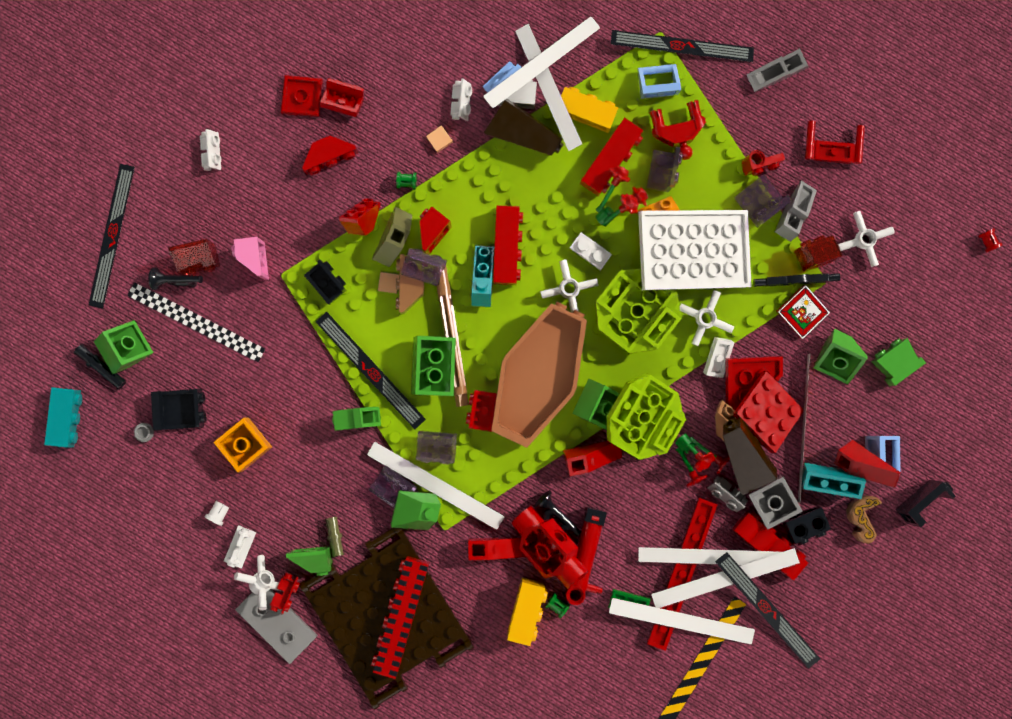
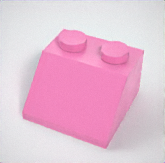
M258 237L234 239V245H232L233 257H236L239 262L260 278L269 280L265 242Z

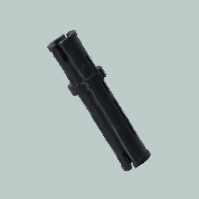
M80 344L75 349L74 354L81 358L88 368L92 367L115 386L117 390H120L125 385L126 380L117 373L112 374L108 365L99 359V355L93 354L83 344Z

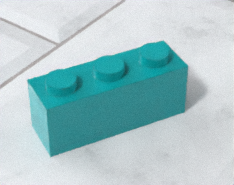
M51 387L44 445L68 448L74 447L77 443L78 433L76 428L80 422V414L78 412L83 399L81 390Z
M804 463L802 470L803 489L862 499L866 484L865 479L850 475L843 469Z

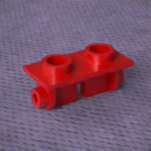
M288 573L281 577L277 589L284 591L283 594L275 592L270 603V610L277 612L280 609L281 615L284 611L288 612L292 603L289 600L292 593L296 594L300 585L297 582L298 577L293 580L291 579L292 575Z

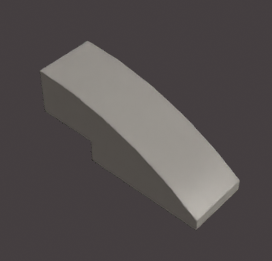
M798 49L747 74V77L754 92L785 80L809 67L801 50Z
M802 180L799 182L781 215L775 233L790 242L800 234L803 221L809 216L817 192L816 189Z

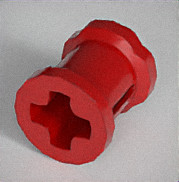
M995 228L978 235L986 247V253L1003 245L999 243L994 233L996 231Z

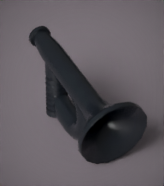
M153 267L149 271L148 282L152 290H158L164 283L174 286L196 287L197 282H203V277L201 275H164L158 268Z
M550 490L545 492L534 505L535 508L546 509L542 514V519L547 520L551 515H554L563 523L560 527L564 532L570 530L576 534V537L579 536L581 530L553 504L551 499L552 492Z

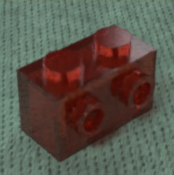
M824 235L819 236L813 242H811V239L800 243L801 247L794 251L803 272L830 264L842 257V253L833 235L826 238Z

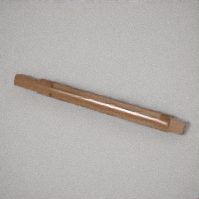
M437 263L433 266L444 337L456 338L454 372L456 407L469 405L446 263Z

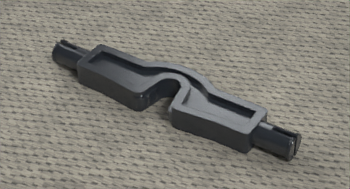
M840 273L802 274L753 279V286L769 287L786 286L796 283L814 284L840 281Z

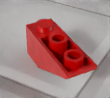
M854 440L838 450L834 463L850 475L891 487H896L901 473Z
M609 441L563 450L569 476L589 473L622 458L621 449Z
M521 537L469 538L468 560H495L526 556L519 549Z

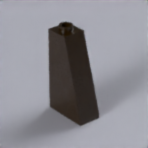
M508 99L504 100L484 131L487 135L551 156L554 152L558 154L564 145L561 142L563 140L562 136Z
M741 417L729 420L723 425V438L741 494L745 495L776 481V467Z

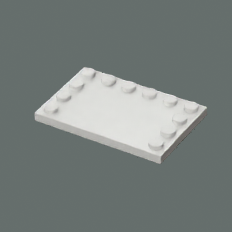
M748 210L638 212L642 290L751 287Z

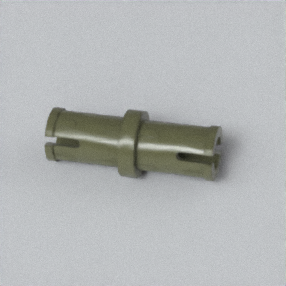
M338 517L325 519L328 531L327 540L330 542L332 557L344 555Z

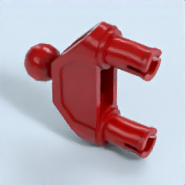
M694 100V103L693 101L687 103L691 119L667 126L664 124L661 109L649 112L654 127L652 129L653 137L671 147L680 146L678 156L682 160H688L692 157L693 150L687 144L694 140L706 123V119L701 115L698 100Z

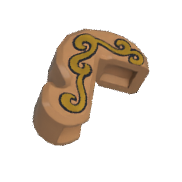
M863 495L862 499L855 498L848 504L846 515L849 522L858 527L857 530H853V536L860 542L869 544L876 538L877 534L865 511L881 504L882 502L879 498Z

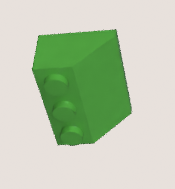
M413 337L411 395L454 396L456 338Z

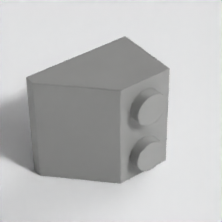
M782 475L778 476L776 481L762 486L749 494L767 529L802 512Z

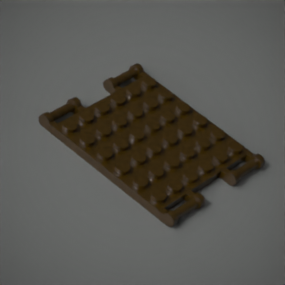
M393 527L372 541L368 540L365 542L372 556L344 574L340 575L332 563L331 571L328 572V575H315L307 581L303 580L299 585L374 710L397 693L408 690V686L401 675L434 656L439 667L443 668L450 660L466 650L470 651L474 648L468 635L427 570L396 679L373 673L374 667L371 664L374 654L378 655L380 648L377 647L379 636H383L385 628H382L385 616L389 617L391 610L388 609L390 598H394L396 591L393 590L396 578L400 579L402 572L399 571L401 560H405L407 556L421 560L402 528ZM396 534L399 535V540L383 550L377 551L376 547ZM332 575L334 577V580L315 592H312L310 589L328 576ZM460 638L463 640V644L444 656H441L439 653ZM396 680V686L378 697L374 695L375 691Z

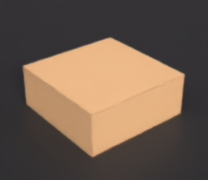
M442 125L426 136L437 153L453 143Z
M380 272L378 291L397 294L396 279H399V275Z

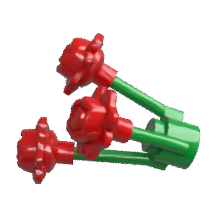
M622 166L609 169L613 177L612 185L601 204L596 208L598 213L595 215V218L605 227L620 213L628 211L630 214L637 213L639 204L647 206L646 200L649 197L642 187L638 189L632 187V195H621L620 201L622 205L619 206L617 211L614 212L608 206L604 208L614 188L618 187L620 182H629L631 180L628 177L629 171Z

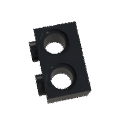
M819 506L783 521L790 541L798 545L809 542L808 539L811 537H822L827 534L826 531L831 529L822 507ZM815 518H818L820 521L817 528L812 526V521ZM800 525L802 532L800 535H795L794 529Z

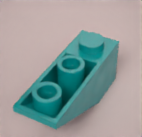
M475 246L471 306L491 307L494 247Z

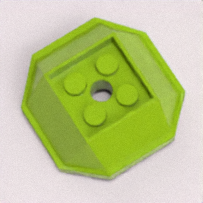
M641 269L620 270L595 302L598 330L629 354L658 350L682 319L677 291L642 290ZM635 306L640 307L642 310L641 316H635L632 313V308Z
M648 373L626 382L606 417L607 441L639 460L655 455L667 454L686 421L678 392Z

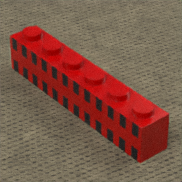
M407 556L405 560H401L399 571L402 572L400 579L396 578L393 587L396 594L394 598H390L388 609L391 610L389 617L385 616L382 628H385L383 636H379L377 647L380 648L378 655L374 654L371 664L374 667L373 673L396 679L430 562Z

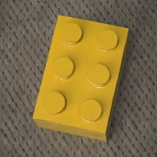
M522 577L507 632L508 641L530 646L532 641L535 642L538 633L536 622L541 621L543 614L541 603L546 602L548 594L544 583Z

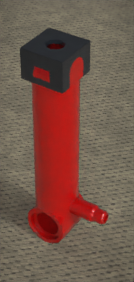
M591 507L586 508L576 558L588 570V573L572 588H566L565 595L567 601L572 605H579L584 602L586 591L602 593V588L588 584L602 527L605 523L606 511ZM572 590L580 591V596L577 599L570 597Z

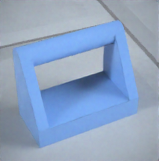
M676 64L638 68L641 99L679 95L681 84ZM672 72L673 83L649 86L645 84L644 75Z
M865 436V448L885 462V440H892V467L900 472V436Z

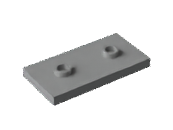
M272 589L266 592V610H259L258 595L252 592L235 610L291 664L318 635L291 608H289L288 612L284 611L282 615L280 614V609L277 612L270 610V603L275 594Z

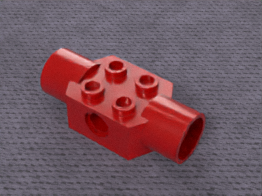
M530 506L513 520L512 526L521 535L519 549L544 578L557 576L563 585L570 589L588 573V570L576 558L578 546L553 518L543 520L535 509Z

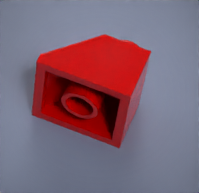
M431 207L429 210L426 208L420 215L421 220L419 221L422 249L427 256L430 255L452 228L450 220L434 207Z

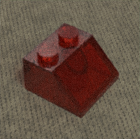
M207 239L168 247L178 273L194 276L198 271L212 272L215 271L216 267H220L216 244Z

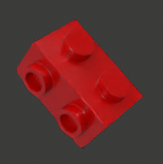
M328 78L326 90L320 101V107L357 117L364 101V88Z
M474 390V394L470 393L469 405H472L471 413L467 412L466 424H469L470 429L492 432L497 393Z

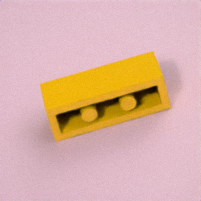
M564 87L561 97L571 119L609 133L618 107L611 101L603 102L598 100L595 95L582 94L577 88Z

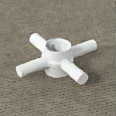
M861 211L853 213L859 232L856 234L855 239L837 244V248L839 251L855 246L865 249L870 265L874 267L879 265L873 249L877 239L892 235L895 231L893 227L877 232L866 229ZM863 235L869 237L868 244L863 241Z
M561 260L559 263L563 281L557 288L540 291L542 299L562 295L568 299L571 313L574 310L579 312L575 297L582 289L598 286V280L596 278L578 283L570 276L567 260ZM566 284H572L575 288V291L573 293H567L564 290V286Z
M714 290L707 307L699 311L682 303L680 304V311L695 317L698 325L691 344L699 346L705 329L713 326L732 333L734 326L717 319L714 312L721 294L720 292ZM703 313H707L710 316L709 323L702 321Z
M264 555L257 556V573L254 576L238 572L234 575V580L249 583L250 590L258 595L259 610L267 609L266 592L270 589L279 590L277 589L279 582H275L273 574L265 570Z

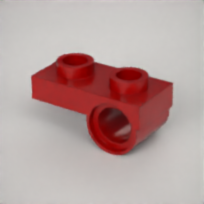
M754 150L742 160V170L745 176L750 174L757 176L763 173V170L769 169V171L778 169L780 167L779 164L786 159L783 153L765 157L763 152Z

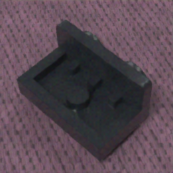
M319 259L317 261L318 264L304 274V276L327 304L330 305L347 291L344 287L346 283L339 275L337 277L334 276L332 273L334 269L327 261L323 262Z

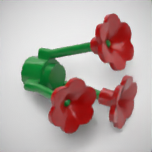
M683 434L675 442L678 446L676 451L681 455L690 472L688 474L691 481L686 485L687 488L707 478V475L698 476L696 471L706 470L714 461L719 465L717 474H719L730 460L729 456L724 459L719 455L716 456L687 434ZM695 446L698 447V448H699L700 450H702L703 452H705L706 454L703 455L701 452H698V451L695 449ZM692 451L695 455V458L698 460L694 466L696 471H693L684 452L688 454Z

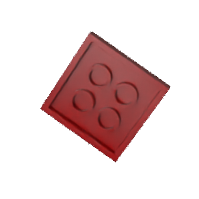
M765 371L760 374L733 415L737 419L741 417L753 436L772 454L777 452L804 410Z

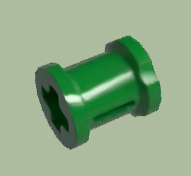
M397 172V189H400V187H412V189L416 190L417 173L401 174V172Z
M555 593L545 605L546 609L550 608L557 613L560 619L570 607L569 603L560 600Z

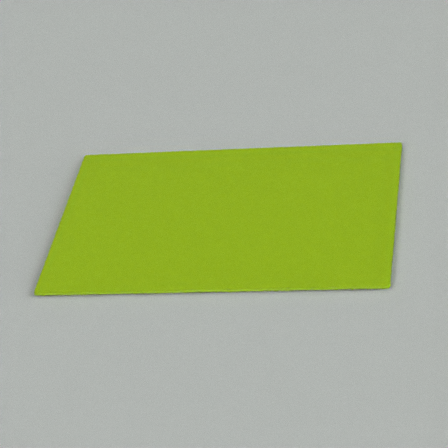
M658 32L657 34H655L658 36H665L662 32ZM635 47L574 86L582 94L595 95L598 100L603 102L611 101L618 107L609 133L571 119L582 145L568 151L564 140H562L563 147L558 154L554 152L552 156L494 137L416 187V190H411L380 210L374 230L368 235L348 234L346 232L281 275L364 407L380 408L381 426L377 427L392 451L484 505L564 454L563 450L574 448L603 429L572 414L588 379L606 385L618 393L622 391L626 382L646 373L669 386L707 361L714 337L729 339L736 343L779 315L776 310L803 285H806L813 293L826 284L796 283L786 286H753V279L822 274V272L798 236L790 242L775 233L782 212L758 176H753L752 174L744 175L742 160L745 156L676 52ZM676 64L681 84L679 95L641 99L638 68ZM672 72L644 75L646 86L673 83ZM694 100H698L701 115L706 119V123L694 140L687 144L693 150L692 157L688 160H682L678 156L680 146L671 147L653 137L652 129L654 127L649 112L661 109L664 124L667 126L691 119L687 103L691 101L694 103ZM548 104L530 114L562 136ZM624 117L643 130L641 135L643 139L638 147L633 146L630 151L633 154L627 163L623 161L620 165L629 171L628 177L631 180L629 182H620L618 187L614 188L604 208L608 206L614 212L617 211L619 206L622 205L620 201L622 194L632 195V187L637 189L642 187L649 197L646 200L647 206L671 196L680 211L748 210L751 287L675 289L678 294L679 306L682 303L698 311L707 307L714 290L720 292L721 294L714 312L717 319L734 326L732 333L713 326L705 329L699 346L693 345L691 342L698 325L695 317L681 312L682 319L658 350L629 354L598 330L596 300L620 270L641 269L639 216L637 213L630 214L628 211L617 215L606 227L601 225L595 218V215L598 213L596 208L601 204L607 192L605 194L601 193L598 197L582 186L580 182ZM639 204L637 210L646 206ZM496 205L520 206L519 212H523V224L519 223V231H522V243L518 242V250H522L521 262L517 261V269H521V279L517 281L516 285H494L492 278L491 307L471 306L475 246H492L495 253ZM397 207L412 215L411 229L403 249L392 265L387 267L373 260L372 257L393 209ZM431 207H434L450 220L452 228L430 255L427 256L422 249L419 221L421 220L420 215L426 208L429 210ZM581 232L612 254L601 271L569 249ZM400 254H404L424 275V296L405 314H400L399 309H396V298H399V290H397V294L378 291L380 272L398 274L400 279V271L396 270V261L400 259ZM319 259L323 262L327 261L334 269L332 271L334 276L337 277L339 275L346 283L344 287L347 291L330 305L327 304L304 276V274L318 264L317 261ZM567 260L570 276L578 283L597 278L598 286L582 289L575 297L579 312L585 314L584 319L587 320L577 389L573 397L527 448L497 433L470 429L469 424H466L467 412L471 413L472 405L456 407L455 396L411 395L413 337H444L433 265L446 263L468 404L470 393L474 394V390L491 393L498 392L501 366L505 355L551 303L555 305L556 302L567 306L566 310L571 312L568 299L562 295L542 299L540 292L560 286L563 276L559 261ZM566 284L564 286V290L567 293H573L575 291V288L572 284ZM635 306L632 308V313L635 316H641L642 310L640 307ZM326 311L423 415L426 420L420 426L414 429L316 323ZM703 313L702 321L709 323L710 316L707 313ZM413 482L419 493L434 494ZM437 496L441 503L437 521L443 530H448L470 515Z

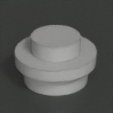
M140 423L134 429V436L140 442H147L154 435L153 427L148 423Z

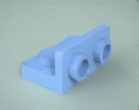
M508 62L483 85V89L488 93L522 67L519 64L514 66L511 62Z

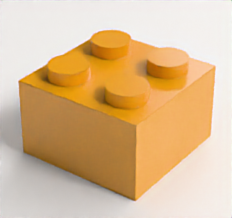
M245 417L214 441V444L237 472H243L272 448L271 444L254 423Z

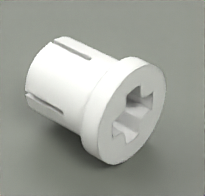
M215 501L209 514L205 515V518L222 526L224 523L222 521L229 507Z

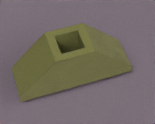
M394 207L372 257L373 260L387 267L392 265L403 249L410 233L411 214Z

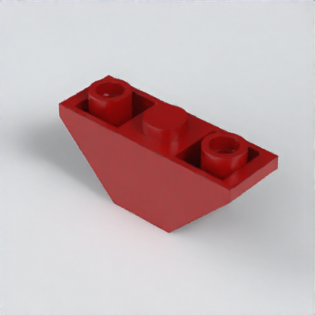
M329 135L312 143L302 169L306 175H315L324 167L331 168L336 166L338 161L353 159L356 156L355 154L359 152L355 145Z
M369 198L363 199L340 216L339 221L347 233L366 236L373 231L381 206L380 202H375Z

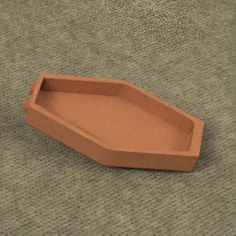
M556 302L555 305L552 303L505 355L502 361L492 432L526 448L573 397L577 389L587 320L584 319L585 314L576 310L571 313L566 310L567 306Z

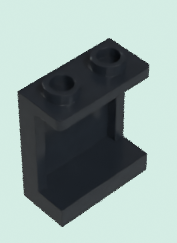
M202 389L151 392L153 430L204 427L207 416L206 412L203 411L205 393L202 392Z
M929 480L895 510L907 524L921 528L927 523L919 514L938 496L954 499L956 496L952 492L953 488L947 482Z

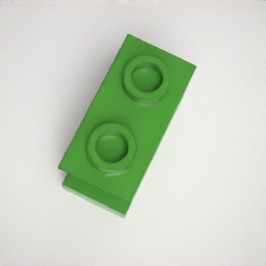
M908 338L894 340L890 343L891 347L885 351L883 349L874 355L875 359L871 361L887 377L885 381L889 386H896L926 364L922 357H917Z
M364 407L333 411L332 422L334 429L345 430L381 426L380 408Z

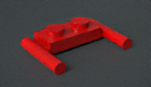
M808 121L805 159L862 164L865 126L857 125L856 144L814 140L815 121Z

